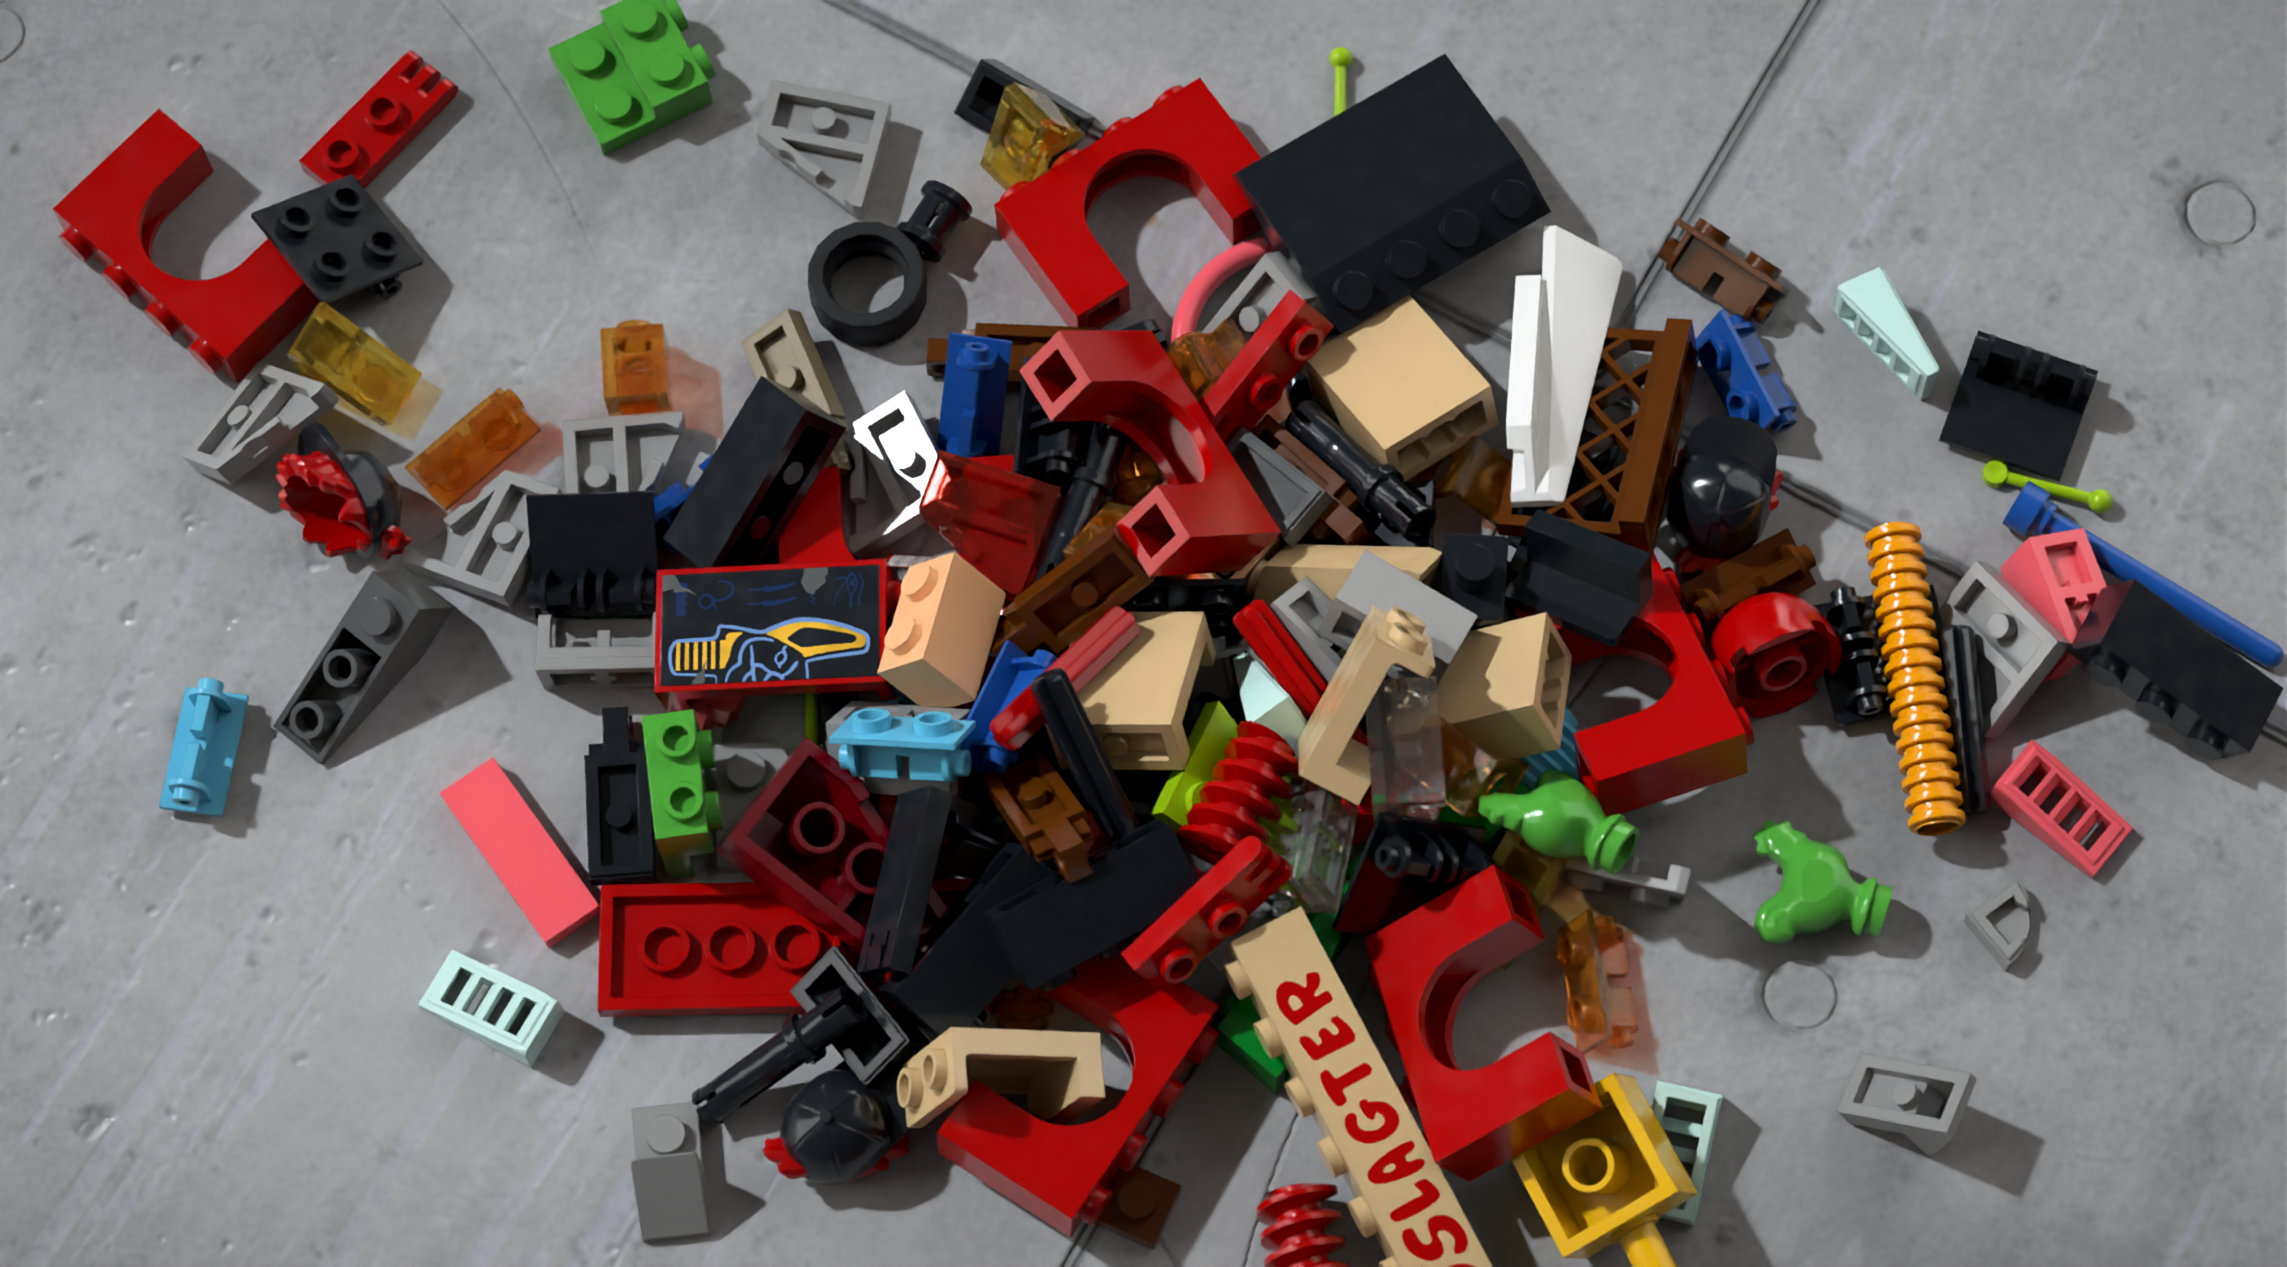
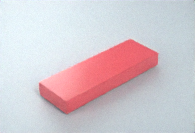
M493 757L440 792L447 807L548 949L600 914V905Z

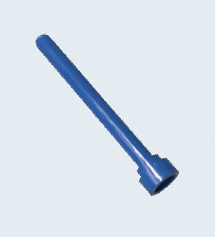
M2031 481L2026 483L2002 522L2003 525L2025 537L2027 532L2034 536H2040L2042 533L2046 535L2083 528L2056 512L2058 505L2048 500L2051 493ZM2084 529L2101 569L2123 582L2136 579L2206 632L2267 668H2273L2282 662L2284 654L2278 644Z

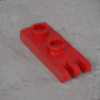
M408 51L299 160L303 171L321 186L353 174L365 189L455 98L458 93V86L448 78L442 80L436 86L440 80L441 73L430 64L420 70L423 58L414 51Z
M1290 289L1199 403L1225 445L1228 444L1242 426L1251 432L1266 411L1279 401L1283 390L1305 362L1318 352L1323 340L1335 326Z
M1256 836L1245 837L1128 946L1121 955L1134 972L1167 994L1177 983L1190 977L1198 964L1225 938L1238 932L1245 924L1246 919L1289 879L1292 873L1291 864L1269 846H1266Z

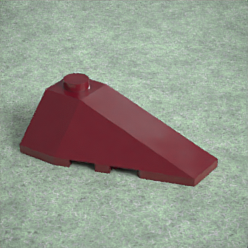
M805 737L753 799L714 851L768 893L861 953L890 829L868 799L871 795L860 779L852 776L850 770L841 769L836 759L808 737ZM931 886L919 942L948 910L933 886Z

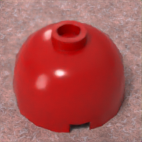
M1771 592L1749 596L1731 607L1712 633L1709 645V661L1718 659L1722 664L1730 689V695L1727 697L1733 708L1742 706L1748 709L1752 717L1764 718L1787 712L1808 701L1819 692L1814 681L1822 675L1826 668L1831 676L1834 675L1839 668L1843 650L1829 622L1814 605L1791 593Z

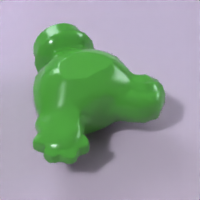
M1546 770L1539 775L1535 784V790L1528 794L1515 795L1494 792L1491 795H1481L1478 802V812L1481 815L1487 817L1493 824L1517 832L1533 850L1555 858L1583 856L1587 858L1592 869L1596 871L1603 869L1612 875L1619 873L1634 851L1639 837V829L1626 822V817L1623 815L1614 814L1607 817L1602 811L1597 796L1567 772Z
M1773 820L1766 821L1763 824V828L1754 833L1753 839L1757 843V855L1769 857L1783 871L1779 892L1763 903L1756 912L1754 927L1762 940L1771 944L1781 945L1792 941L1796 934L1824 932L1840 921L1849 922L1856 936L1860 937L1862 933L1879 938L1893 887L1877 883V878L1875 877L1868 878L1862 884L1857 883L1852 879L1847 861L1839 850L1834 846L1807 839L1804 832L1792 829L1788 820L1779 824Z

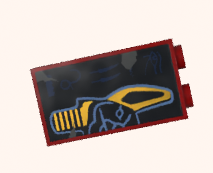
M886 558L657 570L654 693L667 712L693 709V699L873 690L879 693L882 700H896V688L877 674L885 648V636L892 625L901 595L902 580H896Z

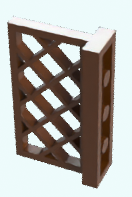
M1667 318L1664 331L1608 327L1597 371L1604 367L1617 382L1590 397L1585 420L1592 417L1605 432L1577 449L1572 469L1573 471L1579 467L1592 483L1566 498L1563 504L1553 506L1545 511L1651 553V560L1699 361L1692 320ZM1631 350L1652 352L1650 362L1629 375L1615 362L1616 359ZM1629 394L1639 405L1638 412L1615 425L1602 410ZM1632 435L1631 442L1627 438ZM1617 445L1627 456L1626 462L1603 476L1590 460ZM1512 459L1496 526L1499 535L1526 537L1525 525L1532 516L1516 515L1518 508H1512L1511 506ZM1620 485L1619 491L1617 492L1614 488ZM1603 495L1615 507L1611 522L1587 521L1577 513V511Z

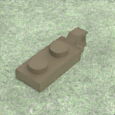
M788 308L742 341L741 344L757 381L761 376H764L803 394L846 427L843 435L849 432L847 422L844 420L846 416L801 312ZM842 436L823 468L839 467L841 478L852 472L855 467L848 444L842 439Z

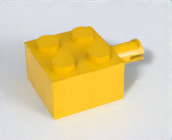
M1612 1073L1594 1084L1602 1106L1601 1110L1512 1158L1511 1161L1563 1258L1587 1259L1611 1244L1620 1243L1632 1267H1678L1655 1224L1660 1220L1659 1216L1694 1197L1698 1192L1635 1077Z

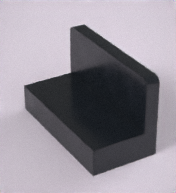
M1537 509L1525 525L1528 559L1505 590L1506 604L1532 615L1547 612L1554 624L1610 647H1616L1653 596L1651 553Z

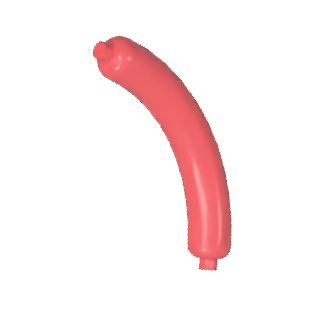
M1256 237L1230 247L1207 263L1193 278L1178 304L1171 330V346L1174 350L1178 351L1179 357H1187L1188 351L1194 348L1200 315L1214 291L1229 277L1248 266L1258 263L1265 253L1274 251L1270 242H1266L1262 237Z

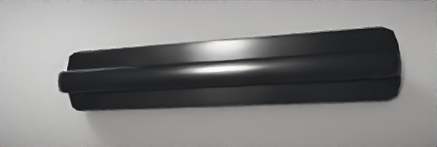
M1952 625L1942 628L1936 635L1939 644L1938 658L1941 659L1942 663L1940 676L1944 678L1945 689L1942 691V695L1946 696L1948 701V708L1943 713L1950 716L1951 727L1946 732L1953 735L1954 746L1949 751L1955 753L1957 765L1952 770L1957 772L1960 778V784L1955 790L1960 791L1963 797V803L1958 809L1964 811L1965 816L1984 814L1991 808L1975 632L1971 626Z
M1055 668L1037 676L1031 684V691L1106 844L1140 827L1141 825L1066 671L1061 668Z

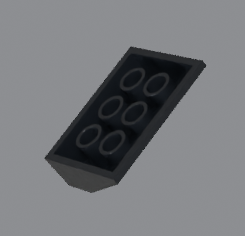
M1446 54L1435 58L1232 174L1274 251L1282 253L1318 296L1311 306L1335 325L1326 337L1347 331L1551 212L1522 157Z

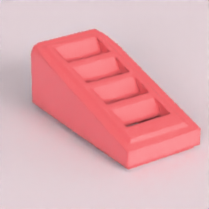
M2033 739L1999 778L1990 794L1992 804L2091 879L2094 878L2133 829L2128 822L2060 760ZM2033 774L2041 782L2027 797L2020 790V787ZM2054 790L2063 798L2047 815L2040 808V805ZM2075 806L2084 814L2070 832L2067 833L2059 825ZM2097 822L2106 830L2090 850L2087 851L2079 842Z

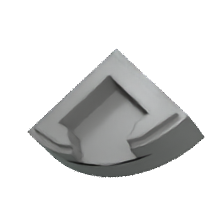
M2018 878L1969 912L1964 919V923L2004 971L2008 970L2021 955L2027 943L2031 927L2029 897Z

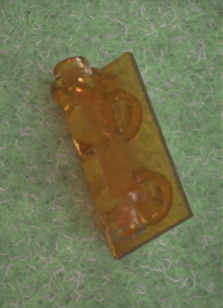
M499 387L409 462L405 469L447 511L541 430L522 411L524 404L511 389L508 388L503 391Z
M1586 909L1557 930L1558 940L1556 945V957L1560 968L1564 970L1569 999L1566 1009L1567 1023L1575 1035L1576 1048L1583 1051L1584 1054L1605 1040L1608 1041V1047L1611 1049L1632 1046L1635 1043L1633 1034L1639 1031L1631 986H1609L1608 978H1624L1629 974L1622 928L1615 926L1612 916L1594 918L1592 909Z

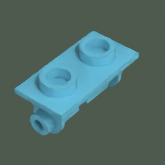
M200 678L197 688H185L160 799V809L223 817L248 705V695L223 692L224 683L212 678Z
M866 708L852 713L829 737V743L842 744L838 756L839 766L841 769L850 770L851 775L854 777L898 779L902 775L901 756H908L910 779L955 782L958 776H968L970 773V751L961 750L960 744L974 730L976 721L953 720L951 714L941 711L925 712L915 717L890 716V712L886 709Z

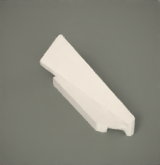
M1557 225L1544 226L1542 278L1541 275L1516 276L1506 415L1507 449L1513 450L1510 492L1512 508L1558 506L1565 501L1623 270V265L1617 257Z

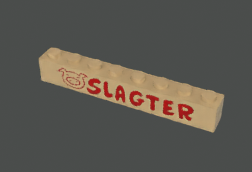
M1300 906L1231 941L1226 950L1230 961L1222 965L1225 976L1239 1000L1250 997L1261 1018L1253 1026L1262 1047L1270 1059L1281 1056L1292 1077V1080L1284 1083L1293 1106L1302 1119L1312 1115L1324 1138L1316 1142V1147L1323 1163L1333 1178L1343 1174L1355 1199L1347 1202V1205L1358 1229L1365 1238L1375 1235L1387 1257L1379 1262V1266L1492 1267L1439 1165L1435 1164L1425 1138L1302 907Z

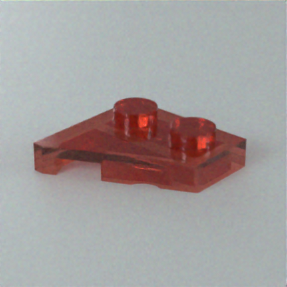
M940 450L918 507L920 516L973 567L1006 593L1005 597L1012 603L1015 597L1028 588L1061 499V487Z

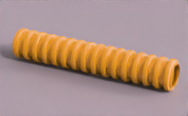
M1890 522L1878 525L1867 532L1864 536L1866 548L1871 550L1867 554L1868 565L1874 568L1869 574L1872 585L1877 587L1872 592L1874 603L1879 605L1875 611L1877 622L1883 624L1878 629L1879 639L1886 643L1881 648L1883 660L1889 662L1884 667L1885 677L1892 681L1887 685L1888 697L1895 700L1890 704L1891 716L1898 719L1892 724L1894 735L1901 738L1895 743L1897 754L1904 757L1898 762L1899 771L1907 776L1901 781L1903 792L1910 795L1904 801L1906 812L1913 814L1907 820L1909 831L1921 836L1944 835L1954 832L1966 823L1965 812L1958 809L1963 803V797L1960 791L1955 790L1960 784L1959 774L1952 770L1957 765L1956 754L1949 751L1954 746L1953 735L1946 732L1951 727L1950 716L1943 713L1948 708V701L1946 696L1940 694L1945 689V682L1943 677L1937 675L1942 670V663L1940 658L1934 656L1939 651V644L1937 639L1931 637L1936 632L1935 621L1929 618L1933 614L1932 602L1926 599L1931 594L1929 583L1923 581L1928 575L1926 564L1920 562L1925 557L1923 546L1918 544L1922 535L1920 527L1915 524Z

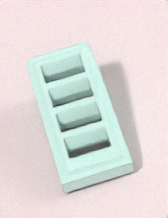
M1878 267L1839 285L1836 289L1832 309L1841 321L1920 401L1932 396L1940 368L1884 269L1881 270Z
M1243 651V653L1237 654L1233 657V663L1246 721L1261 724L1279 734L1288 742L1295 751V757L1299 759L1298 738L1307 724L1306 719L1291 696L1249 653Z
M451 950L418 1004L420 1009L532 1068L565 1013L559 1000L454 950ZM459 972L470 978L453 1006L442 1000ZM481 984H484L490 990L474 1016L466 1013L465 1010ZM502 995L511 1000L494 1026L486 1021ZM525 1006L532 1011L518 1034L513 1035L509 1033L508 1030L522 1007Z
M1657 1080L1652 1110L1663 1130L1700 1138L1697 1151L1672 1145L1680 1161L1694 1164L1690 1179L1698 1194L1687 1200L1686 1203L1683 1202L1659 1216V1218L1695 1226L1723 1095ZM1667 1103L1704 1111L1703 1125L1664 1116Z

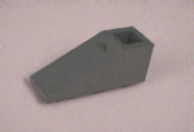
M408 570L372 571L273 727L316 762L324 764L422 658L454 607Z

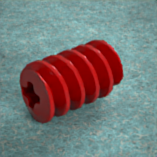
M1241 721L1238 725V738L1231 739L1224 749L1226 759L1218 761L1212 770L1213 781L1206 782L1199 793L1201 803L1194 804L1187 814L1188 825L1181 826L1176 833L1181 846L1186 851L1211 865H1216L1247 836H1256L1266 844L1270 839V835L1258 823V820L1277 824L1283 816L1281 810L1270 799L1274 798L1290 802L1295 795L1293 788L1282 779L1283 776L1293 780L1303 779L1299 775V760L1295 757V751L1288 742L1276 732L1253 721Z
M1326 1183L1294 1184L1270 1191L1263 1196L1265 1201L1256 1208L1257 1220L1269 1227L1260 1234L1261 1246L1273 1252L1264 1260V1267H1350L1349 1263L1329 1260V1253L1346 1246L1345 1237L1325 1234L1326 1227L1342 1220L1341 1211L1321 1208L1322 1201L1338 1194L1337 1185Z

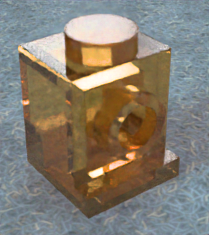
M1227 319L1223 320L1211 333L1202 334L1200 330H1193L1181 335L1170 344L1169 352H1166L1197 402L1200 403L1247 342L1234 320Z
M627 320L619 323L615 328L600 329L603 396L609 416L673 410L669 347L663 323L652 324L645 320ZM638 368H643V369L648 370V371L632 372L633 370L638 369Z

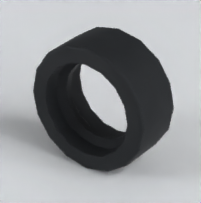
M854 222L834 230L817 245L808 264V290L811 304L819 323L836 339L855 346H881L901 338L918 322L927 303L925 266L916 244L899 229L880 222ZM860 256H881L892 260L900 267L904 276V289L901 296L889 307L874 313H855L842 308L835 301L831 292V280L835 271L845 262Z

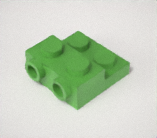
M622 0L599 11L602 19L601 24L548 49L551 61L604 156L713 103L708 80L716 77L715 71L702 45L699 43L689 48L681 32L689 29L676 0Z
M694 709L641 716L655 840L670 880L696 876L694 855L715 853L712 831L724 829L718 790L708 792L705 769L716 768L711 729L700 731Z

